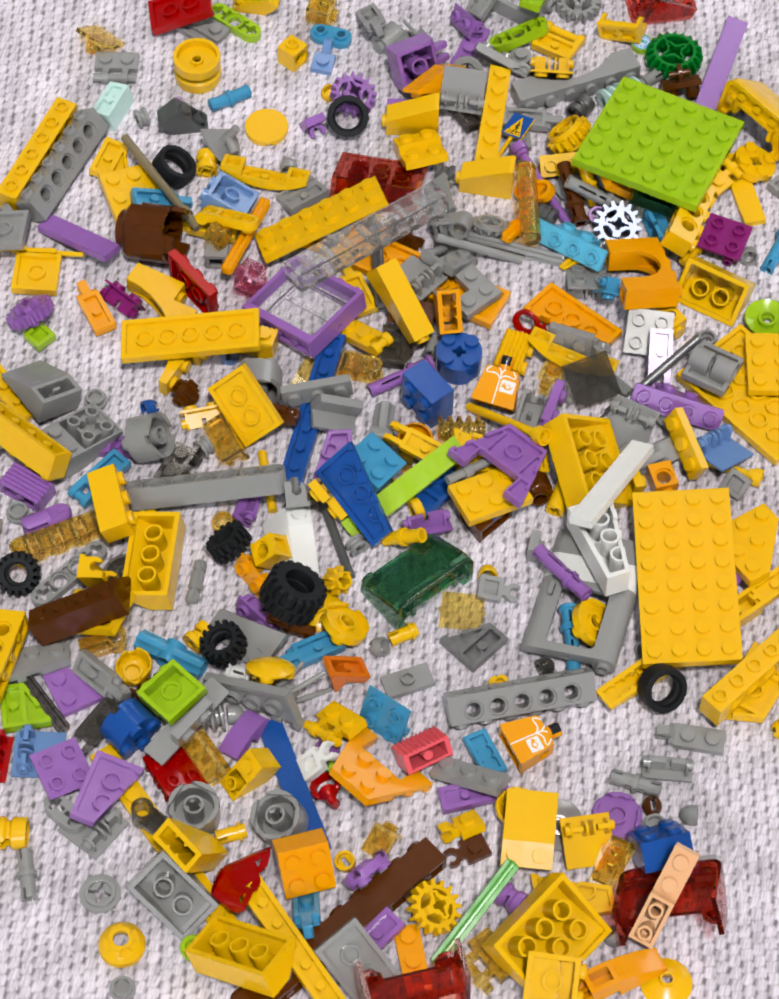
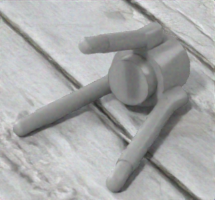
M301 661L295 667V674L304 666V661ZM325 670L297 686L293 682L288 684L291 679H283L275 684L277 687L291 689L296 703L333 691V688L329 687L297 698L300 695L299 691L326 675Z

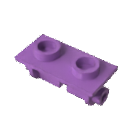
M455 3L450 16L451 24L469 39H471L472 33H482L484 31V23L476 20L458 3Z
M263 496L238 499L232 517L240 521L246 528H250L251 523L257 518L256 514Z
M444 508L427 512V520H424L423 513L410 517L407 516L405 520H402L401 528L406 527L408 529L422 527L427 531V536L453 530L449 520L451 518L449 509L444 510Z
M246 594L244 597L238 595L236 603L238 615L278 631L281 629L266 622L269 611L261 613L265 610V605L254 595Z

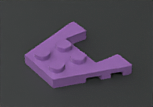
M508 424L486 433L480 439H471L466 441L465 445L451 447L448 450L447 456L463 468L477 455L483 456L515 480L504 491L503 498L520 509L546 457L547 450L535 444L531 438L512 424Z

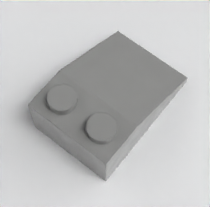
M163 848L129 881L127 889L181 941L190 935L220 905L193 873H185Z

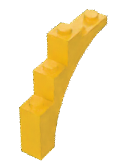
M139 262L126 278L128 291L147 302L160 317L197 314L196 309L184 304L187 299L185 283ZM210 356L169 359L166 368L158 380L159 392L168 396L172 386L180 380L183 373L187 374L190 371L192 363L199 366L203 360H208Z

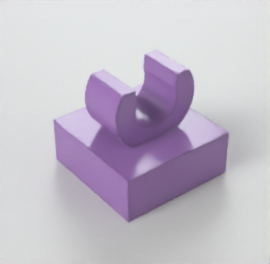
M321 112L299 123L302 132L308 130V136L311 139L316 137L314 129H318L322 135L325 134L326 128L322 125L326 121L324 113Z

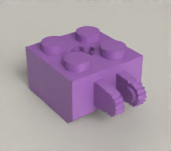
M422 32L386 46L385 49L395 87L403 91L405 86L433 65L449 60L450 56L447 52L436 55L437 51L447 47L446 40L433 42L432 37Z

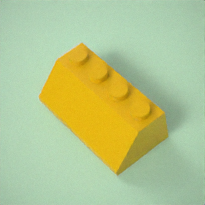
M133 512L136 523L133 524L135 534L129 536L122 577L129 576L131 578L130 591L136 596L133 603L149 610H173L186 530L181 513Z
M215 913L184 951L195 972L275 998L290 979L296 940L293 937Z

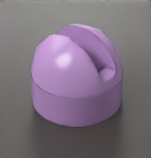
M594 206L589 210L588 217H590L592 223L594 219H598L592 215L593 211L596 213L597 211L604 212L601 206Z

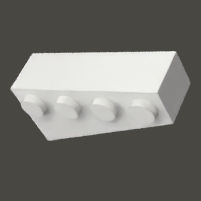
M614 502L592 529L569 524V516L578 505L568 507L566 526L605 597L628 590L630 569L625 547H623L622 534L618 526Z

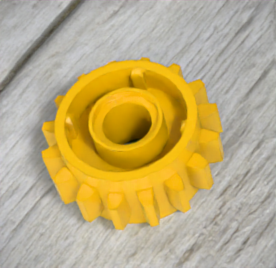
M577 114L563 119L548 133V148L554 154L574 152L581 146L591 129L590 122L586 117H579Z

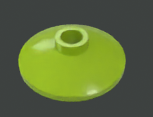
M760 299L751 303L745 312L747 327L753 333L779 334V302L771 299Z

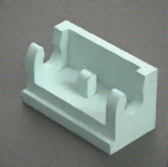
M110 81L93 106L109 125L108 129L111 131H116L134 103L129 85Z

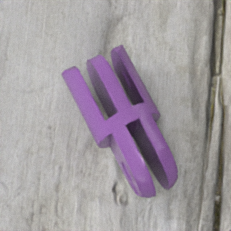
M58 503L22 517L20 520L27 540H32L66 526L71 522L73 515L71 508L67 504Z

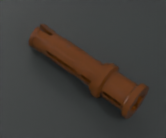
M570 161L559 162L556 167L566 195L567 203L565 207L570 213L571 223L575 224L576 227L586 226L590 223V217L585 212V200L580 198L578 193L564 187L567 177L573 175Z

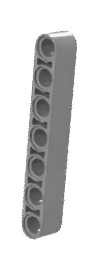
M271 464L134 480L127 482L124 488L128 491L132 502L129 504V509L139 511L278 495L285 493L284 481L287 480L284 465Z

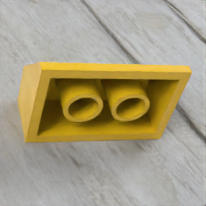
M693 256L689 257L678 284L682 285V297L679 298L678 302L733 327L749 302L756 283L702 258Z

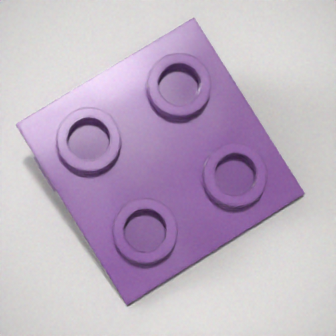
M75 737L29 755L50 801L75 790L80 791L90 767Z

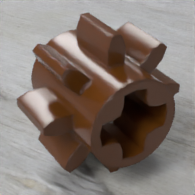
M186 379L178 380L171 388V393H173L171 396L174 397L172 401L179 407L182 405L184 407L194 405L200 396L197 389L199 385L192 379L188 381Z

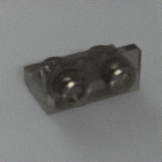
M177 441L173 453L165 458L153 475V478L191 474L194 467L199 468L203 461L201 446L196 444L194 448H191Z

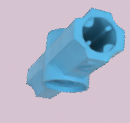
M145 629L139 632L133 645L134 650L136 647L146 650L150 657L155 659L160 666L174 659L197 680L203 676L209 664L206 658L187 650L180 641L174 638L166 640Z

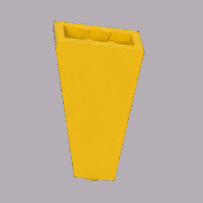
M394 258L366 273L367 278L408 343L417 342L420 345L429 340V334L433 333L434 329L397 259Z

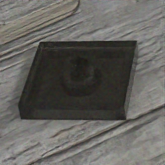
M606 350L562 366L578 410L615 397L617 394H622Z

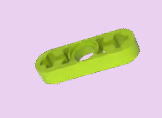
M223 3L213 4L215 16L211 18L230 28L232 34L248 43H255L260 40L261 28L258 24ZM232 21H238L241 23L238 26L230 25Z
M535 17L490 38L489 44L493 45L494 50L499 53L511 51L545 36L549 32L547 20L544 17Z

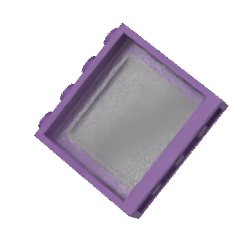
M294 256L241 307L242 309L259 308L260 326L277 328L279 341L314 359L367 306L364 292L359 287H354L343 279L329 274L326 270L313 266L309 261Z

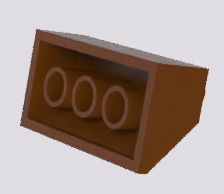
M129 576L114 578L29 610L28 629L41 645L45 646L129 615L131 578Z

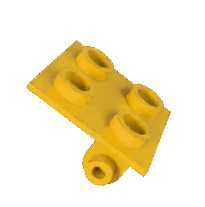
M535 56V58H531L530 66H535V69H531L530 73H534V77L547 78L548 74L556 75V79H569V76L574 75V72L569 71V69L574 68V60H570V58H559L558 70H556L557 57L554 60V70H550V56H548L547 69H545L546 57Z
M609 812L559 819L566 870L616 863L612 830H615V822L613 819L610 820Z

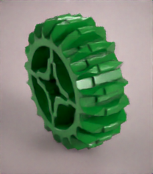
M675 30L673 34H670L668 31L664 35L659 33L657 38L653 37L647 45L645 52L646 67L650 71L654 68L658 72L661 70L662 73L657 75L656 78L663 75V80L669 78L668 72L676 71V64H681L682 70L690 68L691 75H696L703 61L701 46H698V40L692 39V35L686 37L684 32L677 34Z

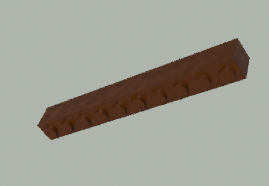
M426 837L420 842L415 841L409 846L407 853L401 858H394L383 873H376L366 887L362 890L359 888L354 891L348 902L343 906H336L331 911L330 917L324 922L321 921L319 926H314V938L305 940L311 949L314 950L353 916L365 928L386 906L394 912L412 895L411 889L424 880L427 882L433 879L446 868L447 858ZM292 971L291 980L283 986L275 998L242 987L236 989L230 998L290 999L303 988V985Z

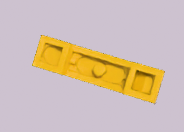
M226 153L220 164L222 171L240 182L268 190H294L305 187L311 175V171L295 167H289L287 173L248 166L246 165L247 158Z
M534 326L528 341L550 361L563 368L585 375H614L620 361L598 353L596 359L587 357L554 343L555 334Z

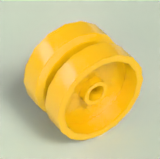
M192 38L178 44L173 54L174 77L177 85L182 90L194 94L206 93L217 87L222 75L221 55L218 47L212 41L204 38Z

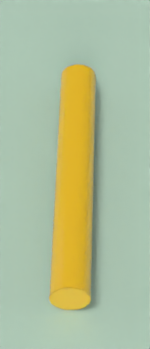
M258 451L259 465H269L267 451ZM275 495L265 496L268 513L278 512Z

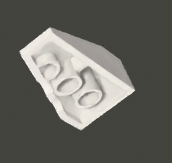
M310 506L285 507L263 523L264 536L269 532L286 535L292 558L288 560H292L295 563L300 562L319 574Z

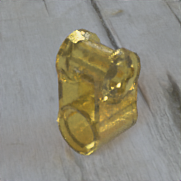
M349 350L344 353L338 375L350 374L352 381L369 384L384 377L382 371L383 363L377 356Z

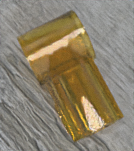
M120 626L115 636L91 635L77 640L80 650L87 649L96 657L109 653L120 654L128 647L127 634L123 626ZM114 638H121L119 641H111Z

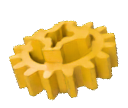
M430 879L427 882L425 880L411 889L412 895L407 898L411 906L406 908V911L412 912L413 916L409 920H416V930L423 927L424 935L432 933L434 937L450 932V929L456 926L457 922L455 920L461 918V914L456 911L462 907V904L455 902L459 895H452L450 893L453 888L452 886L445 888L443 880L436 883L435 879Z

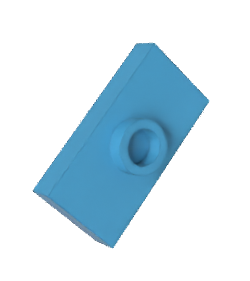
M485 728L462 738V742L475 765L507 773L508 768Z

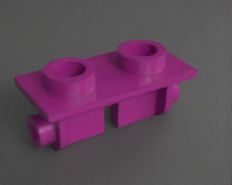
M105 279L109 285L100 291L103 300L114 308L121 301L117 310L128 319H136L140 308L144 311L146 310L141 305L142 300L133 293L127 295L124 292L126 288L116 280L114 283H111Z

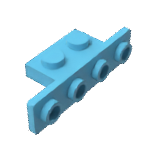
M533 217L527 234L528 238L595 271H602L608 251L599 247L601 240L595 238L592 232L580 231L576 229L575 224L566 221L562 224H552L539 217Z

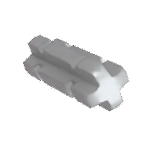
M197 559L194 561L188 585L189 590L186 594V602L188 604L197 605L199 603V595L205 578L204 574L207 570V562Z

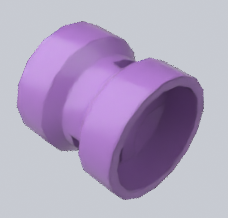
M508 882L494 903L499 906H505L511 914L525 900L528 894L524 891L516 890L515 886Z

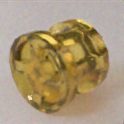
M213 222L204 234V240L208 243H213L214 247L218 250L224 249L232 238V232L228 229H223L222 225L218 222Z

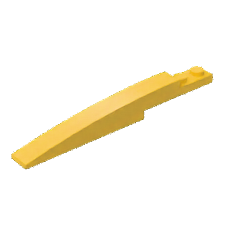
M779 566L770 571L768 578L752 587L746 588L738 594L740 628L762 614L765 607L779 598ZM642 658L596 690L599 698L610 710L638 695V681L641 674L647 669H643ZM664 675V676L660 677V678L654 683V685H655L656 683L660 682L661 680L665 679V678L668 677L669 675Z

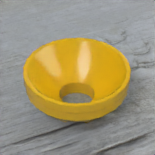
M113 923L105 928L100 935L98 942L99 954L112 967H130L136 964L144 955L146 949L145 937L142 931L132 923ZM126 934L129 937L127 944L117 946L113 942L116 935Z

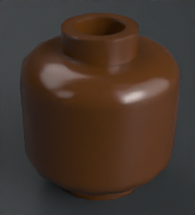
M538 471L529 490L533 497L531 505L542 506L546 504L553 493L550 480L544 472Z

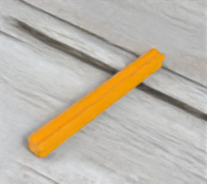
M261 197L251 212L252 215L259 218V225L270 208V200L268 198ZM256 231L251 234L239 233L221 265L222 274L229 276L233 273Z

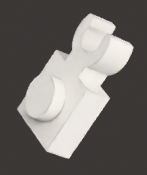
M324 741L320 747L313 746L296 759L305 781L312 782L329 769L327 761H335L339 757V753H329V749L334 745V742Z

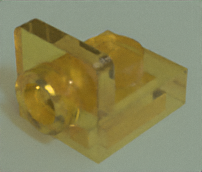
M385 821L384 824L376 822L361 849L374 856L373 853L383 848L387 855H389L396 841L400 840L403 835L397 832L399 827L389 821Z

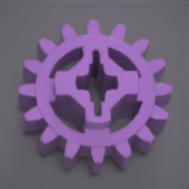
M354 72L350 76L343 73L342 79L337 77L335 83H332V91L329 98H332L333 102L342 95H352L363 101L367 96L365 105L368 113H370L376 103L377 92H374L375 84L369 85L370 78L362 79V73L358 77L355 76ZM344 103L336 110L337 112L343 110L344 117L348 113L354 119L356 114H359L361 117L359 108L352 103Z
M40 294L38 297L34 295L31 298L25 297L10 309V313L6 314L7 318L5 319L12 330L17 329L20 331L22 328H34L40 325V322L47 318V316L51 315L50 312L54 311L55 305L48 294L44 296Z

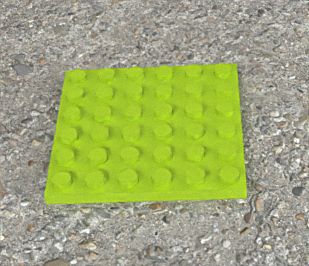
M623 76L573 157L572 165L696 213L739 137L745 121Z

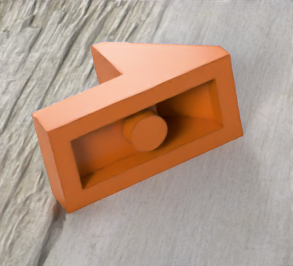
M324 656L322 658L326 673L335 692H338L347 682L365 683L371 678L362 657Z

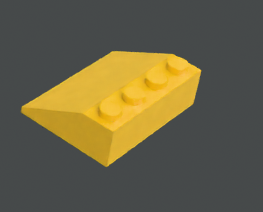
M562 413L543 425L552 432L548 445L567 510L568 507L580 504L620 455L610 419ZM629 483L614 500L615 509L633 506Z
M549 873L481 946L501 969L524 988L529 951L583 958L584 962L613 930L564 873Z

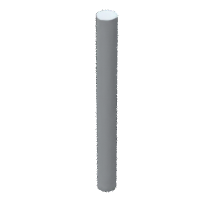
M437 233L435 240L438 243L522 265L524 259L522 255Z

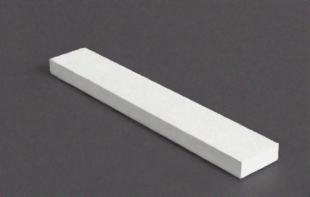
M631 440L571 513L569 524L592 529L652 455L654 445Z

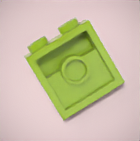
M172 659L169 663L164 664L149 681L144 682L136 693L140 701L147 708L172 726L204 697L208 691L204 685Z

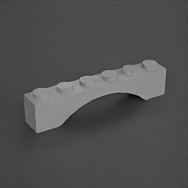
M627 48L611 53L598 68L576 78L548 80L530 76L511 82L510 95L516 107L537 109L544 106L552 107L561 101L574 100L579 93L593 95L599 89H605L607 86L620 82L623 76L638 78L641 66L632 49Z

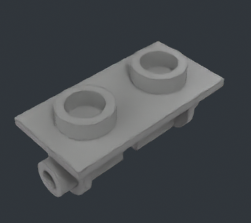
M651 754L642 755V777L654 780L692 783L693 759L652 756Z

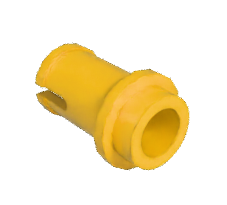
M406 622V626L386 634L389 642L392 643L391 646L395 647L410 639L416 640V637L419 636V631L414 622Z
M236 822L234 826L214 830L216 839L222 845L237 840L243 842V839L248 838L244 823L239 824V822Z

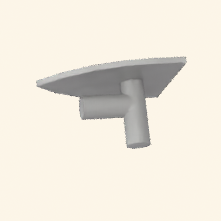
M233 125L230 129H200L208 148L220 162H222L225 153L241 156L240 145L236 137L240 132L238 125Z

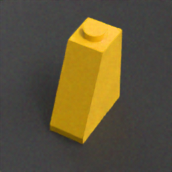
M433 93L387 105L386 114H382V127H386V135L416 134L423 129H435L438 133L440 93Z
M511 155L463 162L461 171L457 170L455 184H459V192L511 200L515 179L516 156Z
M167 818L152 836L185 873L212 871L229 853L212 834L172 818Z

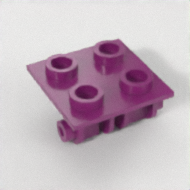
M710 213L697 247L721 255L723 264L731 266L735 261H740L753 227Z

